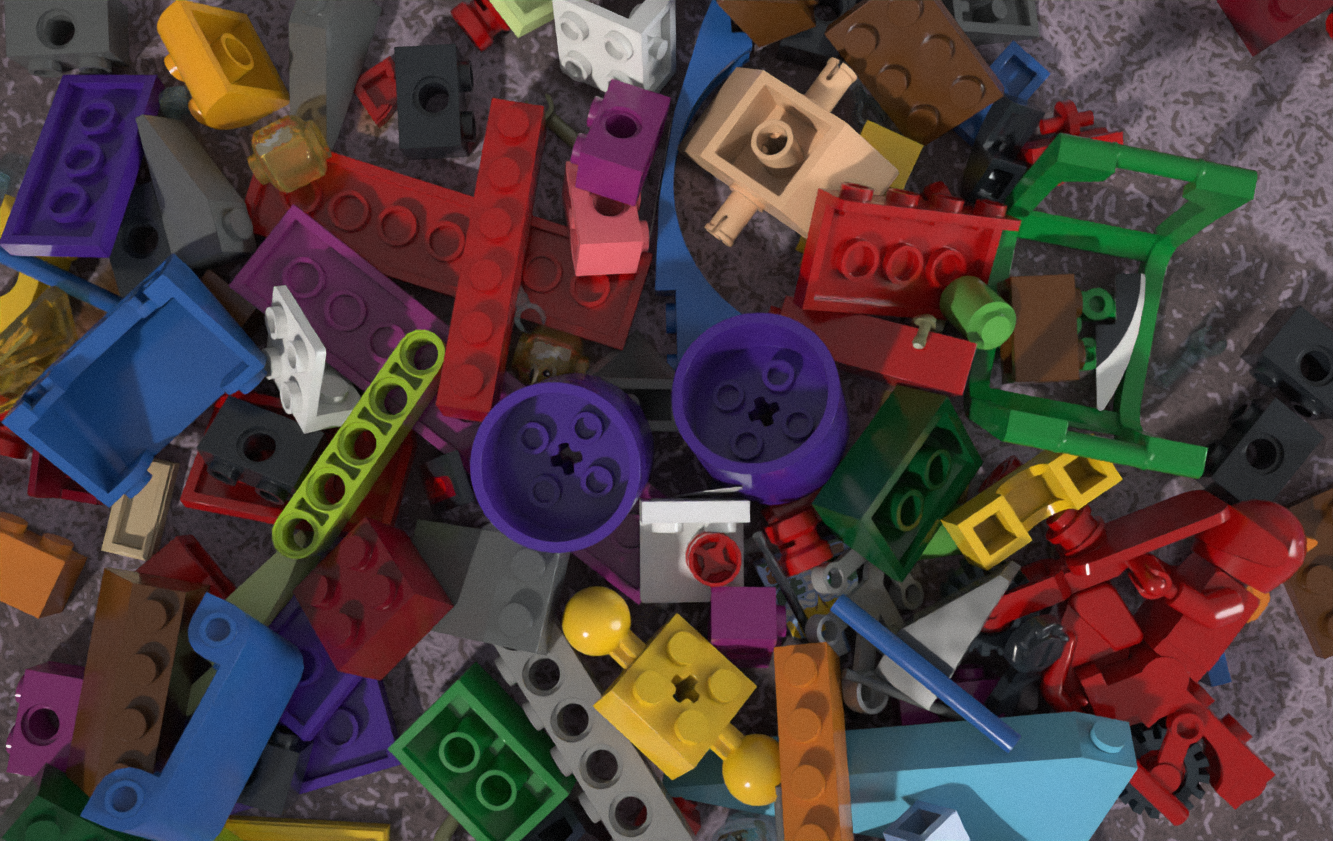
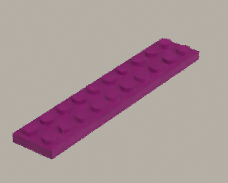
M294 204L229 284L231 289L264 314L268 307H272L274 286L286 285L326 349L325 362L364 392L399 342L408 333L415 330H428L435 333L447 344L450 326ZM424 345L416 351L414 364L418 370L429 369L436 363L438 358L437 347L435 345ZM505 370L500 401L511 393L526 387L525 384L507 370ZM404 388L392 389L385 397V408L394 415L400 413L407 404V394ZM437 391L412 429L444 454L458 450L464 470L470 473L471 450L474 438L482 422L443 416L436 406ZM569 443L568 447L560 452L562 460H571L573 467L582 458L580 451H571ZM647 482L639 498L669 497ZM639 499L622 523L610 535L592 546L571 552L638 605L642 602L640 599Z

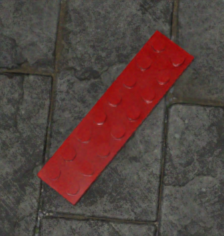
M267 131L266 136L273 135V133ZM293 139L287 143H281V146H276L272 151L258 157L244 200L248 215L253 224L254 235L267 238L294 204L387 277L448 297L455 298L473 196ZM532 215L515 318L623 351L654 254L641 252L637 273L575 276L567 226Z

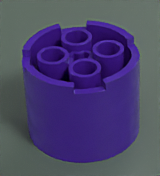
M746 313L725 319L703 332L686 350L676 369L671 391V404L675 423L687 445L710 476L722 488L743 487L732 493L738 497L756 501L759 504L779 505L800 500L812 494L832 476V472L841 460L847 440L849 439L850 420L834 359L823 341L808 327L798 321L778 314ZM771 412L774 423L764 427L761 416Z
M569 373L550 377L506 396L484 418L476 433L471 450L470 474L474 493L481 509L490 522L514 542L533 550L548 553H565L581 550L598 543L610 535L622 523L641 496L653 468V435L649 422L638 403L612 383L601 379V377L583 373ZM568 443L571 451H580L582 454V458L574 464V467L571 460H562L560 452L568 447Z

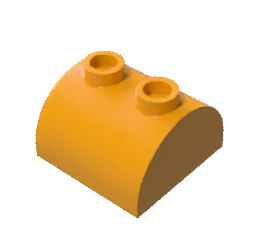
M175 0L161 14L157 22V32L169 52L164 58L165 65L176 79L185 82L193 97L188 102L189 111L199 123L218 130L241 128L251 125L290 104L289 92L247 14L187 0Z

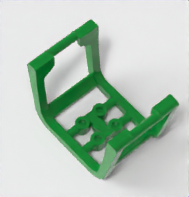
M1059 133L1003 203L1008 206L1006 214L1022 221L1019 231L1002 230L987 285L997 293V283L1009 278L1017 238L1140 262L1138 273L1145 275V295L1135 345L1126 370L1115 390L1113 411H1099L1097 408L990 388L996 348L989 350L976 348L964 388L963 407L965 416L1002 442L1136 467L1141 470L1147 469L1199 479L1204 471L1208 447L1165 439L1144 431L1140 423L1141 400L1167 265L1177 247L1215 220L1254 199L1258 176L1257 171L1205 161L1202 158L1195 159L1122 145L1117 142H1107ZM1116 168L1189 182L1184 185L1182 197L1189 201L1158 225L1153 234L1033 211L1061 182H1103L1115 173ZM1092 288L1087 291H1081L1083 309L1081 316L1077 318V334L1082 328V321L1096 322L1105 318L1116 320V299H1112L1106 290ZM1082 338L1081 340L1085 346V364L1083 369L1079 371L1093 370L1096 368V340L1093 338ZM1071 427L1113 435L1114 439L1068 431L1067 428Z

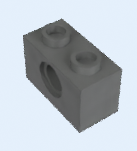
M4 0L6 57L28 69L29 74L37 77L56 78L62 76V70L79 69L80 72L89 75H109L112 73V67L130 66L128 7L119 0ZM75 29L72 40L64 45L66 35Z

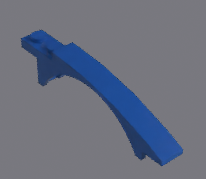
M716 0L711 1L702 22L675 107L659 196L655 296H675V303H666V334H676L677 354H667V363L675 372L686 350L703 332L725 319L742 315L716 292L696 266L686 247L679 227L673 189L674 173L679 153L678 146L683 140L692 119L713 90L731 75L736 67H742L750 60L749 52L752 51V39L745 32H731V18L717 4Z

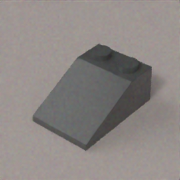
M418 519L412 542L454 605L431 631L547 656L570 552H541L522 546L501 532Z

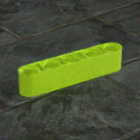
M428 330L412 331L394 349L277 518L272 528V541L275 549L281 555L290 559L313 558L324 554L334 543L439 389L447 344L435 333ZM424 345H435L438 350L436 363L429 369L418 370L414 364L416 351ZM404 388L407 394L405 408L400 413L389 415L384 406L386 395L392 389ZM371 431L376 438V449L369 458L361 460L356 455L354 443L361 433ZM339 475L345 484V494L338 503L331 504L324 494V486L332 476ZM302 520L308 521L314 530L313 541L306 549L301 548L294 539L295 527Z

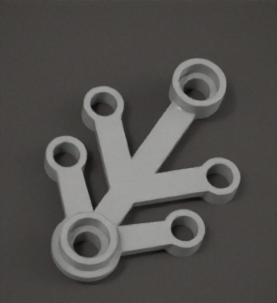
M850 547L834 562H823L813 568L811 581L814 589L822 594H838L845 589L847 577L864 563L862 581L847 597L878 622L880 621L887 629L893 624L900 629L904 626L905 623L897 609L915 610L923 602L924 592L922 585L912 578L910 572L903 583L890 577L893 583L888 594L883 585L884 572ZM829 571L831 573L830 585L827 581V575ZM906 589L908 590L907 600H906V597H905V591H906ZM832 611L827 615L816 614L811 616L806 623V638L809 643L827 642L833 647L839 642L842 631L849 625ZM823 624L825 625V628H826V632H825L824 638L822 637V634H821V629H822V625H823ZM857 632L853 671L866 678L871 677L887 683L873 673L876 647ZM842 680L843 702L850 710L859 713L876 714L885 707L888 695L867 688L864 684L857 681Z

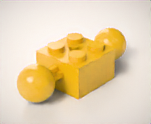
M592 586L574 594L567 602L562 615V628L568 642L577 651L589 656L609 654L624 668L594 703L593 707L671 780L694 769L710 748L723 760V779L727 789L736 799L751 806H764L775 802L777 798L775 786L781 783L779 742L764 734L744 736L730 723L757 686L678 613L660 627L645 644L630 630L631 615L628 605L617 592L602 586ZM674 693L676 694V696H677L679 702H677V701L673 698V694H674Z

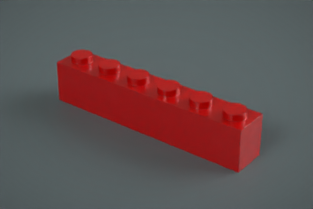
M492 98L436 400V406L443 416L483 422L490 410L500 402L547 133L544 106L497 98Z

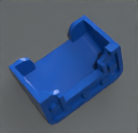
M173 253L41 373L22 393L1 423L110 508L123 495L131 499L148 484L153 475L147 469L151 465L154 456L225 392L231 395L238 390L245 395L252 391L267 374V371L264 369L267 357L191 268Z
M206 592L191 618L188 627V637L194 651L203 658L213 662V668L217 672L162 772L156 771L154 774L132 767L117 769L111 772L97 785L80 816L106 828L153 841H214L222 831L301 679L304 664L303 656L298 647L234 604Z

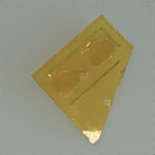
M56 285L43 292L0 334V414L10 410L29 385L78 340L68 295Z

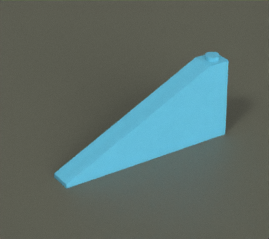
M1076 711L1001 717L1000 719L1021 735L1020 740L1009 753H1006L967 720L846 730L853 833L885 839L883 832L911 805L919 800L957 810L971 841H1089L1138 769L1129 722ZM779 736L772 737L779 742ZM710 748L694 769L676 779L671 780L663 773L662 783L672 797H682L687 800L775 817L774 802L764 806H751L742 803L729 792L722 774L723 760Z

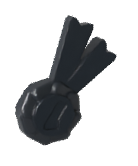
M1048 614L1032 617L1013 631L1008 638L1003 654L1010 663V666L984 702L985 707L996 716L1002 713L1006 717H1011L1013 713L1018 716L1026 709L1035 710L1038 707L1042 671L1061 658L1063 647L1070 640L1065 627L1055 615Z

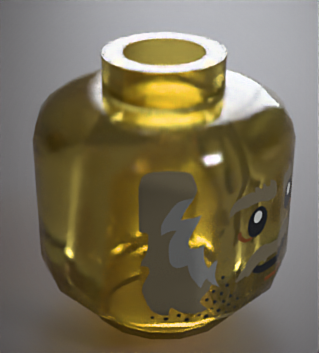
M286 115L253 133L251 146L254 154L248 156L247 160L252 172L262 185L271 182L281 192L289 193L323 177L327 171L326 160L331 158L332 154L326 139L313 120L309 119L304 122L298 116Z
M539 325L531 333H522L514 353L511 368L513 371L518 372L519 381L525 386H529L562 374H584L589 369L591 358L582 355L583 341L579 336L546 325Z

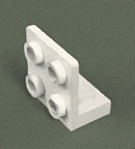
M552 0L560 69L573 80L584 82L606 92L611 79H615L659 93L676 73V0H645L642 4H637L633 8L629 18H625L586 0Z
M274 286L272 307H268L265 311V323L268 331L267 348L261 350L267 357L264 367L267 371L265 377L269 380L273 379L280 391L281 402L285 412L294 415L304 434L340 427L361 397L349 379L325 362L326 349L287 286Z
M639 498L640 599L643 603L710 601L711 587L700 583L694 578L685 562L687 543L695 534L703 530L705 532L724 533L737 544L742 557L739 574L732 582L722 587H744L743 522H750L749 500L744 498Z

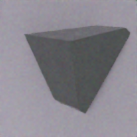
M635 330L628 336L623 351L614 348L584 373L601 377V379L619 387L633 401H636L644 412L651 431L679 432L671 404V391L675 371L638 330Z

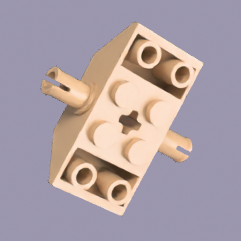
M831 57L827 61V65L805 94L797 92L764 70L736 67L679 144L678 151L727 184L732 191L711 221L704 226L710 234L719 241L722 239V242L728 247H732L735 239L757 210L759 212L765 210L807 239L818 188L840 190L841 182H850L871 187L874 189L873 195L883 196L898 176V170L849 124L830 113L850 85L857 79L856 74L846 64L842 63L840 68L838 67L840 63L838 59Z

